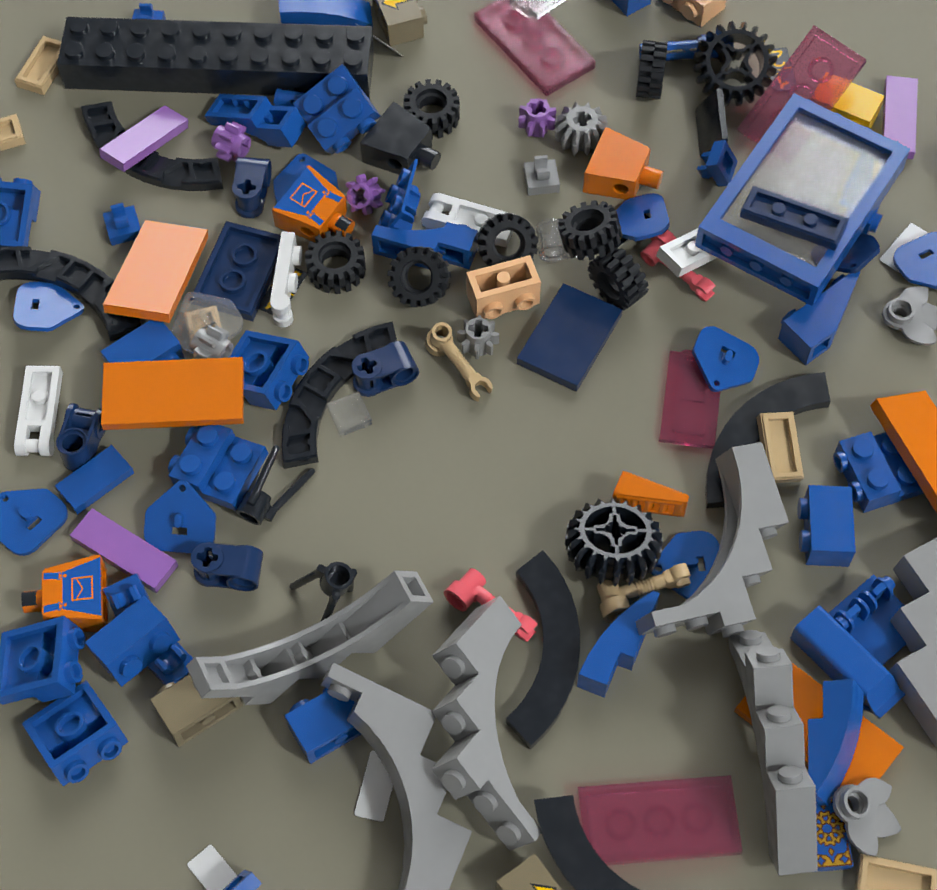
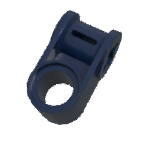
M238 157L236 160L232 191L236 197V212L243 218H255L264 210L267 190L271 183L272 164L270 159Z
M395 341L382 348L356 356L352 362V372L354 374L353 388L357 394L371 397L413 382L419 376L420 371L406 343ZM365 362V369L362 370V363ZM373 380V387L371 388L370 381Z
M75 403L68 405L63 425L56 440V446L64 466L68 470L74 472L95 457L100 440L106 431L101 426L102 408H98L96 411L79 408V405Z
M208 542L198 545L192 551L191 563L194 567V576L202 586L230 588L248 592L258 589L263 560V552L259 548L249 545L235 546Z

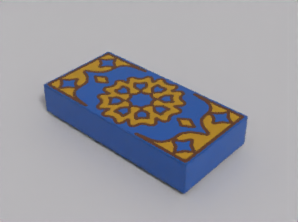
M833 798L828 806H820L816 802L818 871L815 872L851 869L854 865L845 822L836 815L833 808Z

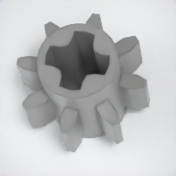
M481 315L471 320L464 319V330L457 331V341L462 343V353L468 352L475 356V359L486 354L492 355V344H499V333L494 332L495 322H488Z
M209 325L207 329H199L195 333L190 345L193 353L197 354L195 359L229 358L233 351V343L227 340L230 332L217 325L215 327Z

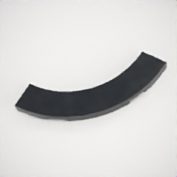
M112 101L81 106L88 132L99 150L125 132L115 114ZM154 151L125 171L126 174L142 182L172 190L211 191L223 189L217 157L207 159L177 157L174 160L160 156L158 152Z
M28 246L0 247V280H35L51 283L70 291L85 301L97 313L107 330L110 341L119 340L141 326L139 318L104 313L103 303L114 280L92 264L73 255L56 250L46 252L32 250Z
M393 321L373 326L352 335V339L344 342L337 348L332 347L306 372L290 399L289 409L283 424L281 448L284 469L319 462L317 438L319 426L328 404L337 391L354 376L352 362L356 356L397 341ZM365 362L362 363V370L365 369Z
M825 372L806 374L774 384L752 397L734 413L717 438L711 453L706 474V508L724 507L722 481L715 459L732 447L759 442L760 437L756 417L760 413L793 412L794 415L805 411L829 407L831 401Z
M543 550L516 571L517 579L529 593L540 616L543 631L542 659L532 687L518 707L506 717L508 726L530 750L547 734L559 718L573 689L580 655V627L572 594L562 574Z
M573 795L534 799L537 821L544 842L562 875L574 890H640L619 877L596 853L581 826Z

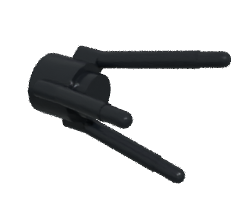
M277 445L272 447L260 475L258 472L236 511L241 518L254 525H261L264 519L272 522L277 511L315 473V469L310 468L271 506V497L262 491V488L278 454L279 446Z
M333 562L327 567L319 564L316 570L297 579L289 587L291 590H295L317 578L320 579L321 590L329 596L328 604L321 619L322 621L333 614L340 596H343L346 592L350 593L353 591L357 570L351 569L343 562Z

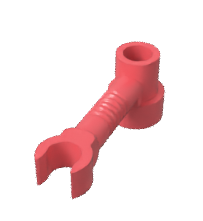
M669 230L659 236L652 237V242L640 252L642 259L652 267L658 262L666 266L656 256L660 246L677 238ZM694 271L680 276L701 300L707 302L715 294L712 289L716 285L709 278L703 277L701 274L697 275Z
M470 568L459 581L454 580L444 591L447 601L454 608L465 612L473 602L477 601L483 605L495 598V596L483 588L486 584L485 577L473 568ZM511 609L522 624L515 634L523 641L528 642L536 633L534 628L538 624L531 617Z

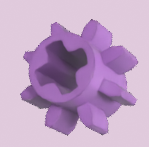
M531 98L526 106L520 105L518 127L525 128L528 137L543 138L548 129L555 130L556 108H549L546 99Z
M234 121L232 124L226 122L225 126L219 125L214 131L211 140L212 146L218 150L216 157L227 162L231 160L236 162L238 157H245L251 146V138L244 134L247 127Z
M360 174L356 176V182L350 181L345 184L349 189L345 197L352 206L351 212L362 208L363 214L368 215L373 212L372 207L379 208L383 206L380 198L382 193L386 191L377 184V177L370 178L367 181L365 174Z

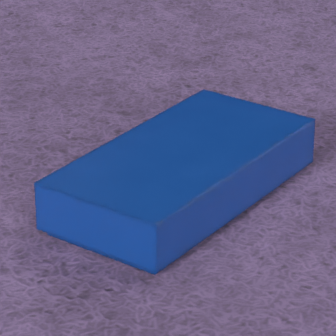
M110 445L57 483L55 488L78 515L133 475L134 471L114 446Z

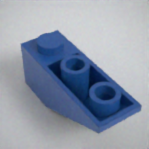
M860 271L853 274L849 273L847 276L844 274L838 276L832 282L830 288L821 293L813 306L806 303L798 311L792 309L781 320L782 326L778 339L805 366L831 347L856 286Z

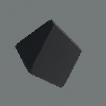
M721 89L714 90L695 110L700 158H702L703 153L711 151L714 141L726 140L728 142L724 98Z

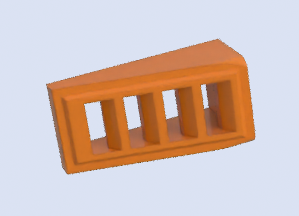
M622 471L612 495L616 503H623L627 499L631 507L640 504L641 510L644 513L651 512L653 514L684 517L690 497L685 493L627 471Z

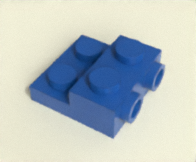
M343 64L293 103L308 123V128L320 145L331 155L346 150L351 145L350 140L359 133L365 134L370 131L376 124L375 121L381 117Z
M0 178V247L28 246L31 223L37 220L41 191L30 180L14 178L13 182H6Z
M248 330L245 331L230 356L243 357L244 397L249 404L277 410L281 402H287L290 399L294 381L298 375H304L309 367V356L298 340Z
M221 425L193 426L186 434V447L182 454L174 455L168 465V476L173 485L178 481L185 480L192 485L204 500L236 511L269 453L263 445L236 437L230 428ZM181 485L180 490L184 492L186 487Z
M870 431L838 442L833 454L834 464L840 473H844L848 481V487H852V499L855 503H859L863 513L924 494L886 432L873 436Z
M61 616L2 632L0 641V704L4 705L35 697L44 703L75 695L76 683L81 682L83 678V671L78 662L79 650L85 647L86 639L81 628L67 617Z
M87 680L75 687V695L57 699L22 723L62 786L69 782L78 783L84 780L91 767L101 760L116 758L121 753L122 746L129 742Z

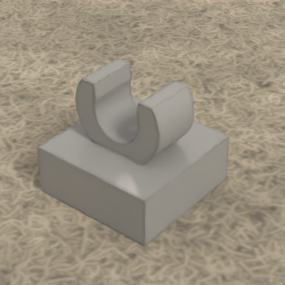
M547 155L534 156L533 162H524V176L528 196L560 192L555 159L548 160Z

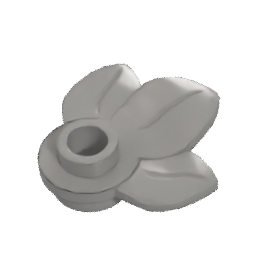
M927 287L907 288L903 290L899 298L889 301L884 306L882 311L884 322L893 329L901 330L909 341L919 345H933L937 342L934 333L937 330V307L927 303Z
M867 778L858 786L852 784L844 785L838 788L833 796L834 811L838 818L845 822L849 841L857 850L868 856L877 855V838L889 837L901 831L899 822L885 804L891 794L892 786L878 778ZM848 800L851 801L853 805V810L849 808Z

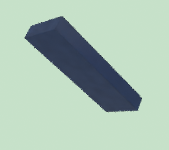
M754 185L740 211V218L834 251L843 236L849 218Z

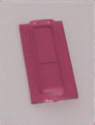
M685 349L682 352L670 351L659 442L713 449L716 441L720 392H713L709 389L694 359L692 350Z

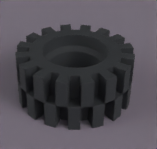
M643 40L636 97L661 99L667 42Z
M425 79V85H422L419 81L415 83V89L411 86L408 89V94L404 95V109L430 127L432 139L433 134H437L439 139L443 137V131L449 135L452 133V127L456 128L458 126V120H460L459 96H457V91L455 88L451 89L449 83L446 82L442 86L441 80L436 79L435 84H431V79ZM427 105H437L443 108V110L437 113H425L420 109Z
M591 200V205H587L585 201L580 203V208L574 205L570 208L571 213L565 211L562 214L563 219H559L558 229L564 250L572 258L577 255L578 260H584L585 256H588L589 260H595L594 255L597 254L602 258L606 256V250L613 252L615 250L614 245L619 246L621 243L622 230L617 211L614 206H608L607 202L602 201L598 205L597 200Z
M505 212V214L494 215L495 217L485 221V225L479 230L480 234L479 238H477L479 255L488 266L528 255L531 256L533 261L534 254L537 255L538 237L535 234V229L526 219L519 215ZM506 230L515 232L520 239L519 249L510 256L499 254L495 248L496 237Z
M336 230V236H331L330 231L325 232L324 239L320 234L316 236V244L311 241L308 244L309 250L305 252L306 268L310 282H314L318 290L323 286L324 292L329 294L331 288L335 290V294H341L340 288H345L346 292L352 290L351 284L357 287L360 284V278H364L366 270L363 246H360V241L357 238L353 240L352 234L348 232L345 237H342V231ZM333 256H341L348 259L346 265L336 269L327 268L323 265L326 259Z
M410 247L405 251L399 252L396 259H392L390 263L392 265L391 270L387 272V276H390L388 286L393 288V296L401 299L399 302L404 305L409 304L410 307H424L438 302L437 300L446 294L444 292L446 289H449L450 283H448V279L451 277V271L448 272L447 266L449 264L442 259L443 255L440 252H435L430 247ZM417 263L425 265L431 272V282L423 290L413 288L407 278L409 269Z
M614 246L615 250L613 252L606 250V256L600 258V255H598L595 260L590 261L587 269L590 272V280L595 282L592 285L595 289L600 290L599 295L602 298L606 297L607 303L613 304L624 311L646 295L649 285L648 281L644 280L646 278L645 273L639 270L641 268L639 263L635 264L633 262L634 257L630 254L627 256L626 250L618 249V246Z

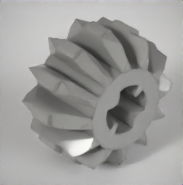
M576 101L572 108L564 106L563 111L557 116L555 121L556 140L561 142L563 150L571 148L574 156L578 151H583L588 156L590 149L595 150L605 127L608 125L607 116L602 115L600 107L591 109L589 102L585 106H579Z

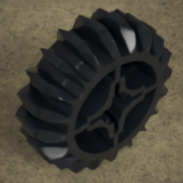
M731 21L728 23L727 31L721 24L717 25L715 29L716 34L708 31L705 35L706 41H699L697 47L700 51L695 52L693 59L699 62L693 66V72L702 73L696 78V83L702 84L706 82L702 90L703 94H707L711 90L721 89L723 97H725V106L730 104L732 98L735 100L737 107L742 105L743 97L749 104L753 103L755 95L762 97L765 94L764 87H771L773 81L770 77L775 76L777 73V69L771 65L778 61V57L768 55L774 50V44L764 45L768 35L756 36L758 32L757 26H754L751 32L747 31L746 22H742L739 29H736L735 23ZM729 43H741L745 45V47L741 49L733 48ZM714 50L719 55L718 59L722 64V68H720L716 75L711 67V53ZM754 53L759 62L757 78L752 74L753 69L748 63V60ZM743 58L739 68L737 66L736 68L731 67L727 71L731 60L734 62V60L739 61ZM728 79H735L741 84L745 83L746 85L732 86L724 82Z
M612 497L609 503H604L598 498L594 506L585 503L582 511L576 510L572 520L567 525L565 546L568 561L574 562L576 571L585 570L586 579L594 576L597 577L600 585L605 580L612 581L614 587H616L619 581H624L629 586L634 578L643 581L646 573H652L656 563L661 558L663 538L659 522L653 521L651 512L642 513L640 504L634 507L629 506L627 499L623 503H616Z

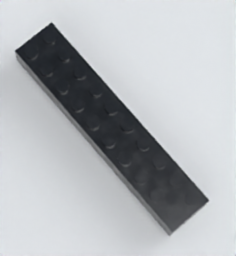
M66 17L57 67L65 89L274 96L278 88L306 93L343 64L370 99L374 59L372 26Z

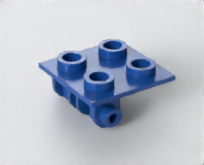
M415 159L408 169L403 168L398 176L396 185L392 184L385 198V202L389 203L387 210L383 211L378 223L379 226L402 230L412 229L414 216L416 215V209L421 197L419 188L412 185L418 159Z
M873 574L834 607L829 614L880 664L884 665L907 644L890 622L896 612L905 605L893 594V588L896 585L889 576L877 578Z

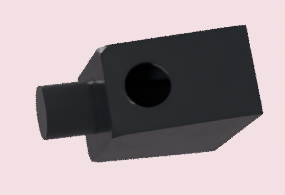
M395 102L389 106L360 142L363 163L398 175L403 168L408 169L415 159H418L417 166L421 164L434 170L441 158V153L432 149V130L430 127Z

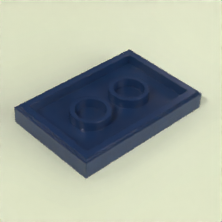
M226 221L191 295V305L204 309L217 306L219 313L253 322L275 273L281 235Z
M563 283L518 355L517 364L577 392L620 320L623 309Z

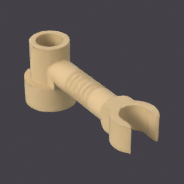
M444 322L436 323L428 332L425 340L427 351L434 356L446 355L465 379L469 387L470 397L478 402L480 395L475 387L482 385L491 393L493 389L491 381L476 372L467 362V359L463 357V354L459 352V349L453 342L451 327Z
M677 564L663 571L662 574L631 583L630 586L626 584L619 587L617 584L614 587L610 580H605L601 585L599 583L596 588L602 602L600 610L604 621L612 623L630 607L628 599L637 597V595H644V593L647 594L664 588H682L691 584L689 579L691 575L687 564Z

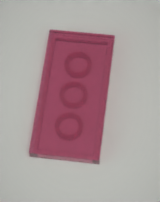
M497 0L474 13V21L546 96L595 69L596 61L536 0Z
M814 25L738 127V132L758 144L794 93L831 110L866 64V59ZM791 121L769 153L790 166L814 131Z
M731 775L578 787L581 826L592 847L606 865L741 855L743 852Z

